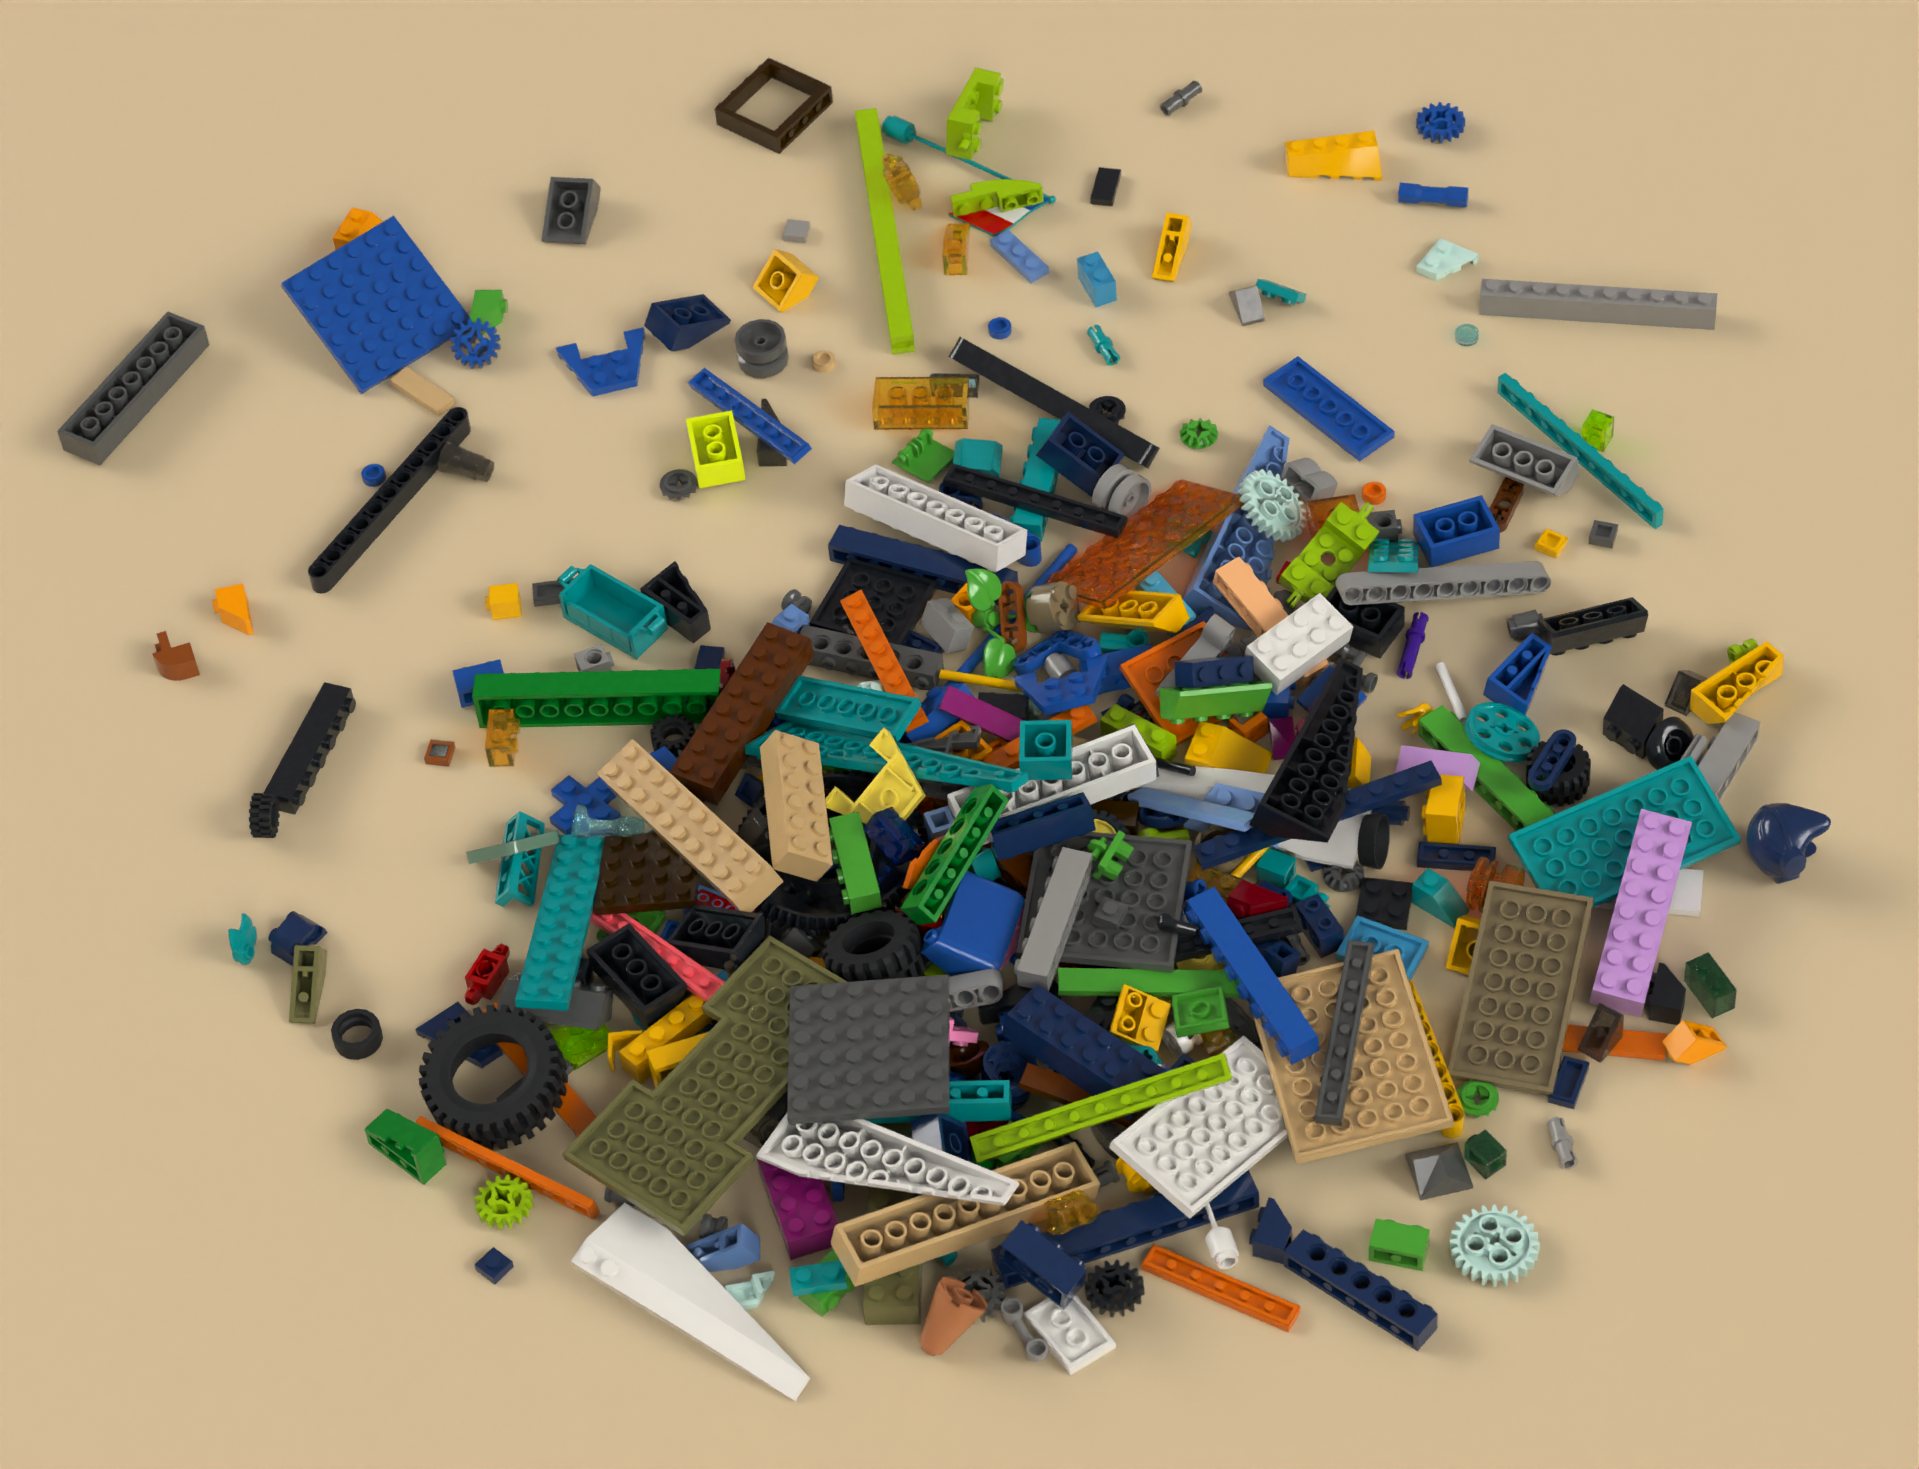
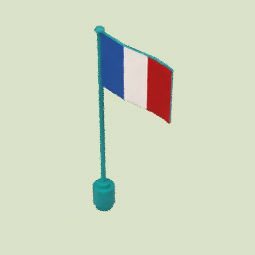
M888 116L882 124V132L887 137L902 144H908L915 139L946 153V148L917 136L915 125L902 118ZM952 156L1000 179H1011L972 160ZM1043 193L1044 202L1000 213L999 208L994 207L954 217L952 212L949 213V216L995 237L1012 228L1036 209L1047 203H1055L1056 198L1053 195L1050 197Z

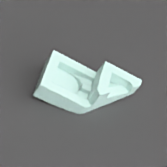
M768 1271L752 1274L751 1281L727 1285L724 1288L747 1311L759 1306L774 1280L775 1272Z

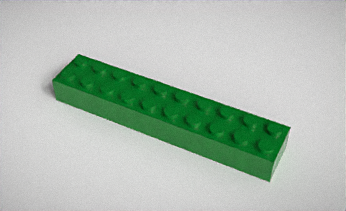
M721 669L475 674L472 698L479 728L653 725L654 723L658 724L659 718L666 720V715H670V718H673L674 714H678L679 719L682 715L686 716V720L690 719L692 724H701L721 694ZM707 700H711L710 705H707Z

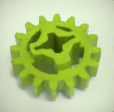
M506 1175L504 1180L496 1176V1182L492 1183L487 1180L486 1188H478L480 1195L474 1198L476 1213L479 1215L482 1223L487 1221L489 1228L497 1224L498 1230H502L503 1225H507L509 1229H512V1223L514 1222L519 1225L523 1224L522 1216L529 1218L528 1209H533L534 1207L532 1202L533 1196L528 1188V1184L526 1182L521 1184L520 1177H516L512 1181L510 1175Z

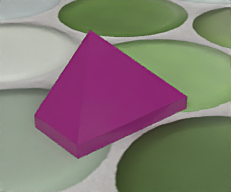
M1292 716L1268 718L1273 760L1284 759L1296 739Z

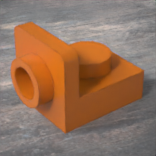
M1262 712L1248 718L1243 725L1234 718L1228 720L1230 730L1254 743L1269 733L1268 718Z

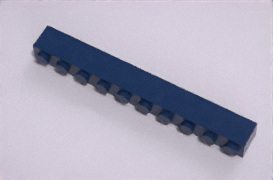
M1249 1170L1209 1202L1216 1221L1259 1207V1191ZM1156 1194L1149 1199L1131 1202L1118 1209L1106 1210L1099 1215L1087 1219L1082 1218L1062 1227H1053L1041 1233V1235L1047 1240H1055L1063 1247L1065 1254L1069 1257L1075 1256L1086 1264L1209 1224L1210 1220L1205 1206L1189 1219L1165 1196ZM1001 1245L991 1249L996 1274H999L1000 1281L1004 1283L1005 1289L1027 1283V1281L999 1260Z

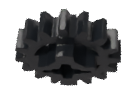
M1116 1260L1114 1265L1104 1261V1268L1096 1265L1095 1274L1090 1272L1087 1274L1088 1281L1085 1282L1086 1300L1090 1301L1092 1309L1099 1307V1314L1103 1315L1106 1311H1109L1110 1317H1114L1115 1312L1125 1316L1126 1309L1133 1312L1135 1311L1134 1303H1142L1141 1296L1145 1294L1143 1276H1139L1137 1268L1130 1270L1129 1262L1120 1266L1119 1260Z

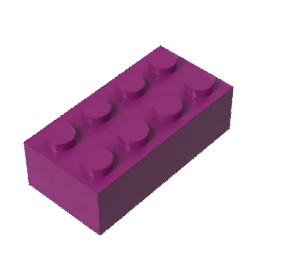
M757 1159L760 1177L790 1260L832 1248L831 1239L834 1227L838 1224L822 1179L801 1177Z

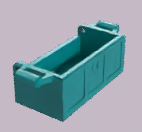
M591 564L585 569L570 566L557 578L564 588L559 594L563 617L636 660L668 630L664 605ZM578 573V575L569 584H567V582Z

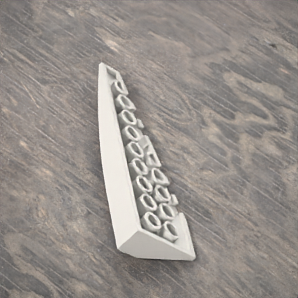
M1194 766L1196 768L1195 775L1188 776L1158 768L1159 777H1157V780L1132 790L1136 791L1142 787H1148L1203 801L1216 783L1265 793L1275 775ZM1372 810L1339 821L1328 843L1289 839L1278 843V850L1283 852L1285 850L1295 853V857L1302 860L1353 869L1358 857L1360 825L1363 817L1366 814H1372Z
M786 1113L756 1155L757 1159L801 1177L1003 1206L1006 1205L1019 1186L1016 1180L864 1119L789 1124Z
M624 1203L588 1236L571 1260L583 1274L791 1400H797L810 1380L809 1376L665 1226L628 1204Z

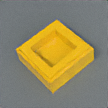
M1546 528L1536 541L1534 550L1556 559L1568 543V537Z

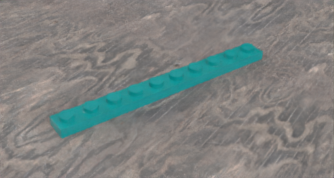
M1506 372L1498 377V394L1567 454L1577 457L1578 463L1650 526L1657 529L1663 524L1664 508L1659 502L1654 501L1646 494L1643 488L1634 484L1610 460L1605 459L1598 453L1594 446H1590L1583 440L1579 433L1569 428L1564 420L1555 416L1531 392L1526 391L1516 379H1512Z

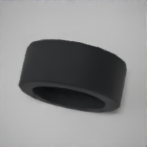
M353 1009L342 1013L333 1022L331 1028L335 1049L341 1056L347 1059L359 1060L369 1057L379 1049L383 1040L378 1018L374 1013L365 1009ZM361 1025L372 1029V1033L361 1042L350 1043L342 1040L343 1034L352 1027Z

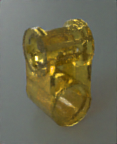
M1074 1190L1061 1197L1050 1199L1044 1204V1211L1048 1215L1047 1230L1051 1234L1058 1235L1081 1225L1091 1223L1096 1219L1099 1208L1082 1190Z

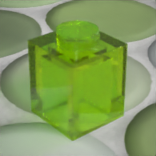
M1592 409L1582 425V439L1590 446H1594L1598 451L1604 452L1613 438L1614 416Z

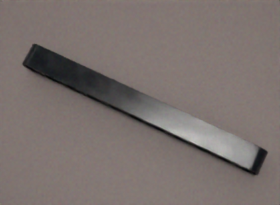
M962 337L958 338L948 356L1060 420L1067 412L1071 413L1125 454L1124 456L1149 469L1160 449Z
M455 407L449 410L310 565L308 574L313 591L319 594L329 592L471 432L466 409Z

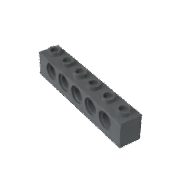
M803 625L800 634L811 639L814 656L808 665L880 680L858 636ZM889 643L911 687L929 691L938 685L940 670L944 669L942 654Z

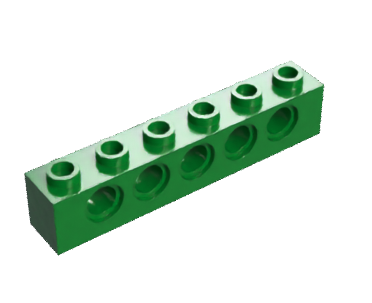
M993 784L973 788L900 908L917 925L936 923L1008 804L1009 799Z

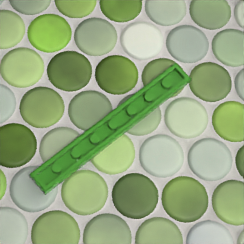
M1058 968L1057 970L1058 995L1120 996L1122 986L1125 984L1153 997H1171V995L1223 986L1225 998H1241L1238 994L1236 983L1234 980L1231 982L1228 980L1224 970H1173V972L1107 968Z

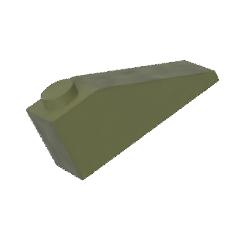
M294 946L289 1023H316L327 961V950L320 946Z

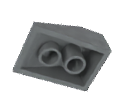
M550 178L542 242L586 244L598 210L601 190L594 179Z

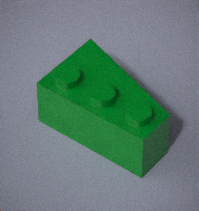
M386 1109L364 1129L368 1143L423 1185L446 1165L443 1154L445 1151L441 1146L438 1134L403 1117L399 1113Z

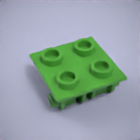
M930 428L922 429L917 438H912L911 442H908L906 447L898 452V456L892 461V464L930 483L953 460L954 451L933 440V431Z

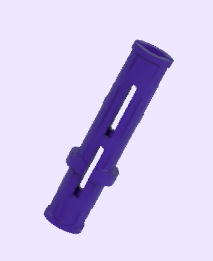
M1419 612L1413 614L1411 626L1405 634L1407 640L1396 674L1405 679L1406 672H1408L1407 679L1412 677L1420 645L1426 637L1424 632L1429 617L1423 612L1420 613L1419 619Z

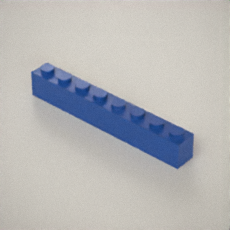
M1212 887L1188 899V911L1186 912L1188 921L1198 927V933L1203 943L1211 946V953L1215 961L1223 964L1228 980L1230 982L1234 980L1241 999H1247L1254 1018H1260L1267 1037H1273L1280 1056L1282 1058L1286 1056L1292 1065L1318 1052L1317 1034L1216 888Z

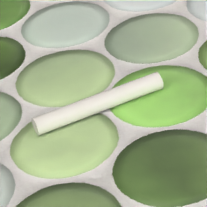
M1440 662L1436 665V670L1455 715L1464 724L1467 719L1466 712L1445 663Z

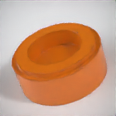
M1379 482L1365 484L1362 488L1363 501L1369 502L1370 505H1378L1384 502L1386 499L1385 486Z

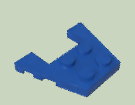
M644 327L623 332L628 349L616 350L611 353L581 359L577 343L556 347L557 354L560 359L565 361L568 369L576 374L579 382L592 397L638 386L641 367L640 360L643 354V341L645 340Z
M1108 654L1087 658V672L1077 671L1069 674L1067 677L1046 679L1043 683L1039 684L1035 672L1015 676L1016 688H1021L1023 694L1026 697H1030L1033 704L1045 715L1095 703L1101 688L1100 681L1106 675L1105 668L1110 665Z

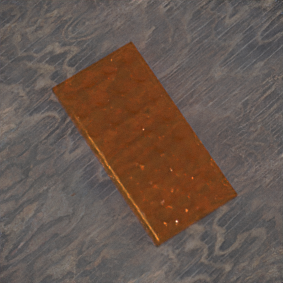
M1182 479L1173 483L1171 488L1157 495L1155 500L1147 506L1141 507L1135 515L1129 518L1118 539L1104 535L1103 539L1095 545L1089 546L1079 557L1070 560L1063 569L1053 573L1045 584L1063 581L1069 585H1074L1078 591L1077 601L1106 609L1244 504L1240 501L1242 495Z

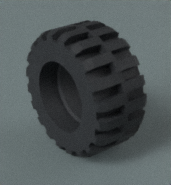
M875 910L874 913L866 912L862 913V916L848 919V922L845 924L841 923L836 927L835 932L832 931L828 935L823 946L822 958L826 969L847 982L921 976L927 962V957L921 953L923 942L916 923L904 913H897L894 910H888L887 912Z

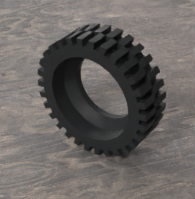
M501 1004L500 1011H497L494 1005H487V1012L482 1013L480 1007L473 1008V1016L468 1017L466 1012L459 1015L462 1020L461 1022L456 1024L451 1019L446 1023L449 1027L447 1032L440 1029L436 1033L439 1041L431 1040L427 1045L431 1053L424 1052L422 1056L425 1065H420L419 1068L422 1078H419V1085L422 1089V1097L438 1125L481 1145L482 1143L484 1147L493 1151L494 1143L498 1144L500 1150L507 1149V1141L510 1140L517 1146L522 1144L520 1140L522 1135L526 1134L529 1140L535 1136L532 1129L536 1126L540 1131L547 1127L544 1122L545 1117L552 1121L556 1116L552 1107L560 1109L563 1104L559 1095L566 1096L567 1089L564 1083H568V1075L565 1071L567 1066L563 1059L564 1057L551 1031L541 1019L538 1018L536 1020L534 1014L529 1011L524 1014L522 1008H517L516 1006L511 1012L508 1005ZM503 1042L519 1044L524 1049L528 1062L526 1075L521 1085L505 1099L489 1104H478L465 1100L455 1091L453 1078L456 1071L478 1049Z

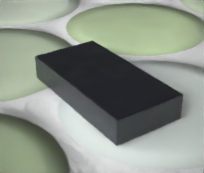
M1099 167L1090 198L1091 204L1113 206L1121 178V169Z

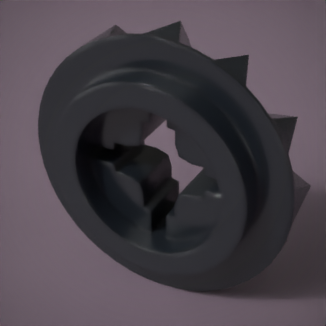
M1102 396L1092 401L1089 405V409L1116 424L1125 417V404L1117 397ZM1103 410H1104V411L1106 410L1107 412H1111V414H1108V413H1104V414H1103Z

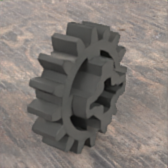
M977 1266L976 1271H971L970 1267H966L965 1274L959 1271L956 1272L957 1279L966 1283L964 1289L971 1293L975 1289L986 1300L988 1306L985 1313L980 1317L982 1323L985 1322V1316L987 1315L994 1318V1310L1001 1311V1303L1006 1299L1004 1283L1000 1281L999 1274L992 1276L990 1268L982 1272L980 1266Z

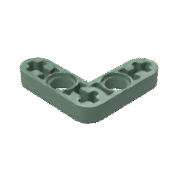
M557 830L466 852L468 863L473 864L560 843V837Z

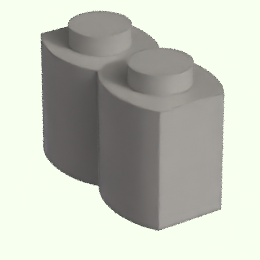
M1302 458L1286 463L1281 475L1282 480L1287 479V486L1293 485L1294 490H1297L1300 496L1309 503L1333 498L1338 485L1331 474L1321 471L1318 464L1310 458Z

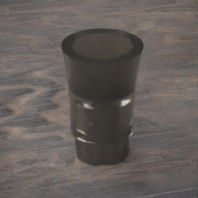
M448 441L441 451L438 470L443 473L488 482L494 471V462L483 455Z

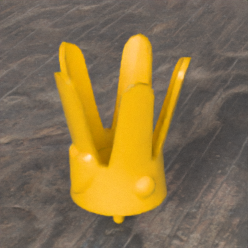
M1422 702L1416 708L1398 713L1397 717L1414 714L1411 719L1401 726V730H1406L1412 726L1416 727L1411 732L1412 736L1419 729V719L1432 712L1433 707Z

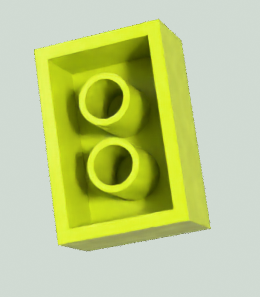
M732 410L687 418L686 424L699 489L746 480Z

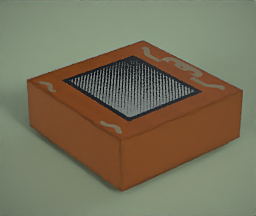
M431 739L424 757L425 764L450 766L456 748L455 743Z

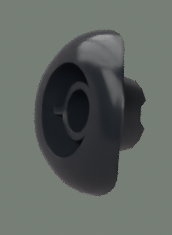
M1678 717L1664 719L1656 726L1648 738L1646 755L1650 764L1656 770L1680 761L1694 738L1690 727Z

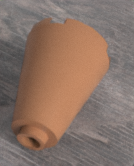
M942 1277L937 1283L919 1338V1343L922 1345L921 1349L930 1356L942 1355L985 1313L988 1304L979 1292L974 1289L971 1293L964 1289L966 1283L958 1279Z

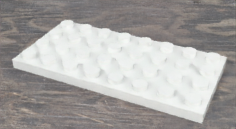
M1242 1036L1222 1052L1226 1054L1233 1076L1232 1081L1156 1105L1112 1140L1109 1146L1113 1152L1189 1219L1288 1137L1264 1053L1245 1036Z

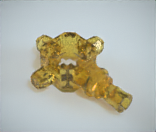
M891 153L882 157V163L885 167L883 169L884 178L901 205L907 202L912 210L919 209L922 206L919 197L921 194L920 187L911 172L910 166L900 156L894 157Z

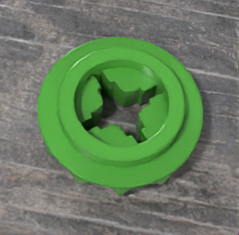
M1201 418L1198 421L1190 419L1188 424H1183L1182 430H1180V438L1190 448L1203 449L1216 442L1218 431L1216 424H1211L1210 419L1203 421ZM1197 430H1202L1201 434H1199V437H1197Z
M1470 1080L1462 1084L1457 1090L1466 1116L1469 1114L1475 1115L1476 1118L1484 1114L1489 1116L1490 1112L1497 1108L1499 1094L1491 1083ZM1476 1093H1479L1481 1101L1479 1105H1476L1474 1101Z

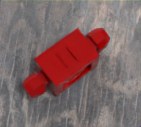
M499 944L492 952L487 949L482 950L465 976L468 988L465 993L466 1003L475 1005L482 997L492 1000L510 972L507 962L510 950L507 945Z

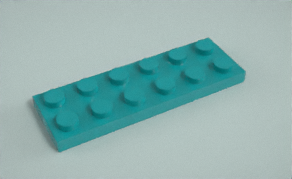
M799 675L776 709L775 714L778 719L872 738H875L883 728H886L890 731L895 742L898 743L922 704L919 698Z

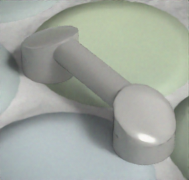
M1015 1297L1003 1300L1001 1303L1002 1319L1016 1330L1026 1347L1027 1360L1030 1362H1040L1048 1357V1344L1042 1339H1033L1022 1321V1302Z

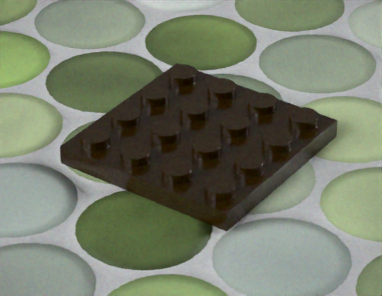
M656 832L604 837L599 869L600 874L594 902L595 915L688 909L697 904L700 874Z

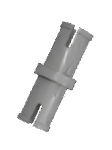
M1553 1117L1547 1122V1127L1552 1137V1148L1558 1155L1561 1168L1566 1170L1572 1169L1578 1164L1572 1147L1573 1139L1567 1133L1564 1119L1562 1117L1560 1119L1559 1117Z

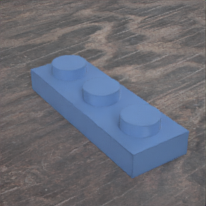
M1009 230L990 239V246L1030 283L1049 273V266Z

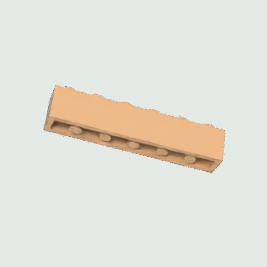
M1240 557L1235 558L1215 571L1213 584L1258 638L1289 616L1284 611L1281 602L1269 593L1266 584L1261 580L1259 581L1254 575L1251 566L1248 563H1244ZM1327 658L1296 681L1302 690L1310 686L1312 679L1315 676L1318 677L1328 667Z

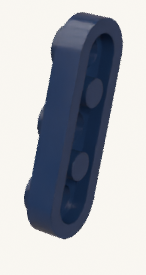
M1561 729L1551 735L1528 773V783L1532 789L1546 791L1554 785L1576 749V736L1573 732Z

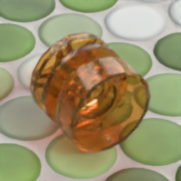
M1480 857L1468 881L1467 909L1475 910L1478 906L1479 912H1483L1489 881L1524 886L1525 869L1512 864H1506L1500 874L1499 862L1497 860H1493L1489 865L1488 858Z

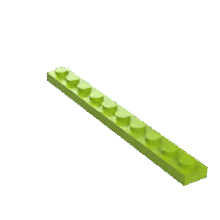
M1222 1053L971 1136L970 1141L977 1163H982L1232 1081L1233 1076L1226 1054Z

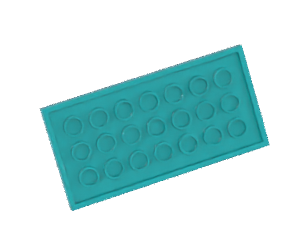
M1692 756L1508 835L1511 846L1536 888L1594 898L1593 908L1618 896L1641 809L1692 822L1680 870L1741 843V837Z

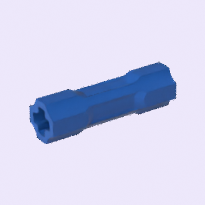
M1400 183L1398 202L1443 203L1447 206L1467 207L1469 188L1454 186L1441 188L1413 183Z

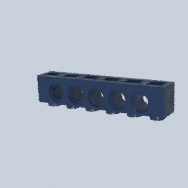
M1303 1229L1283 1251L1284 1267L1416 1351H1419L1437 1330L1438 1314L1431 1306L1421 1304L1407 1291L1399 1290L1391 1285L1385 1277L1375 1275L1361 1262L1353 1261L1342 1250L1326 1244L1318 1235L1310 1234Z

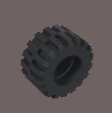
M1539 742L1538 747L1534 746L1531 749V753H1528L1526 786L1529 789L1532 788L1528 783V773L1547 742ZM1577 744L1575 751L1562 770L1566 773H1561L1549 790H1534L1542 802L1546 801L1547 805L1551 806L1553 804L1563 806L1564 803L1570 805L1574 803L1575 799L1578 801L1582 799L1583 794L1587 793L1588 786L1590 785L1591 759L1587 750L1583 751V746Z

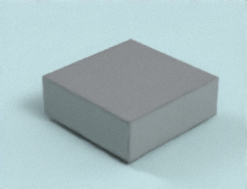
M788 219L783 233V240L806 243L810 230V221Z

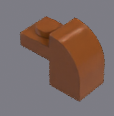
M166 631L157 633L159 643L155 644L157 652L152 653L161 676L169 680L180 681L200 675L190 642L171 648Z

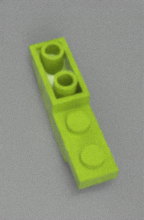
M1013 179L970 184V191L950 196L954 217L998 207L1000 213L1044 202L1041 183Z

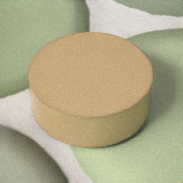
M827 350L816 352L812 357L813 368L821 373L833 370L836 365L834 354Z

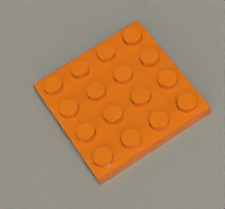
M1205 621L1122 663L1119 668L1155 724L1176 735L1177 746L1194 737L1199 722H1194L1193 718H1187L1185 723L1170 724V720L1161 718L1160 698L1155 695V692L1175 667L1174 661H1180L1200 638L1202 630L1206 625ZM1208 716V721L1203 722L1217 725L1227 719H1216V716Z

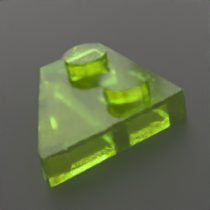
M603 1024L597 1030L568 1027L552 1030L551 1033L563 1057L572 1064L575 1071L608 1050V1033H611V1031Z

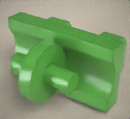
M1118 831L1109 847L1106 845L1108 840L1105 837L1089 842L1087 848L1093 854V861H1096L1098 858L1102 859L1092 875L1094 878L1099 880L1101 875H1104L1115 881L1123 868L1121 864L1111 859L1114 855L1126 862L1134 847L1122 840L1125 836V833L1122 831Z

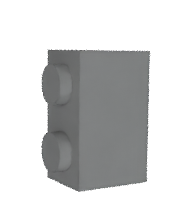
M947 597L927 601L920 625L947 654L966 650L974 626Z

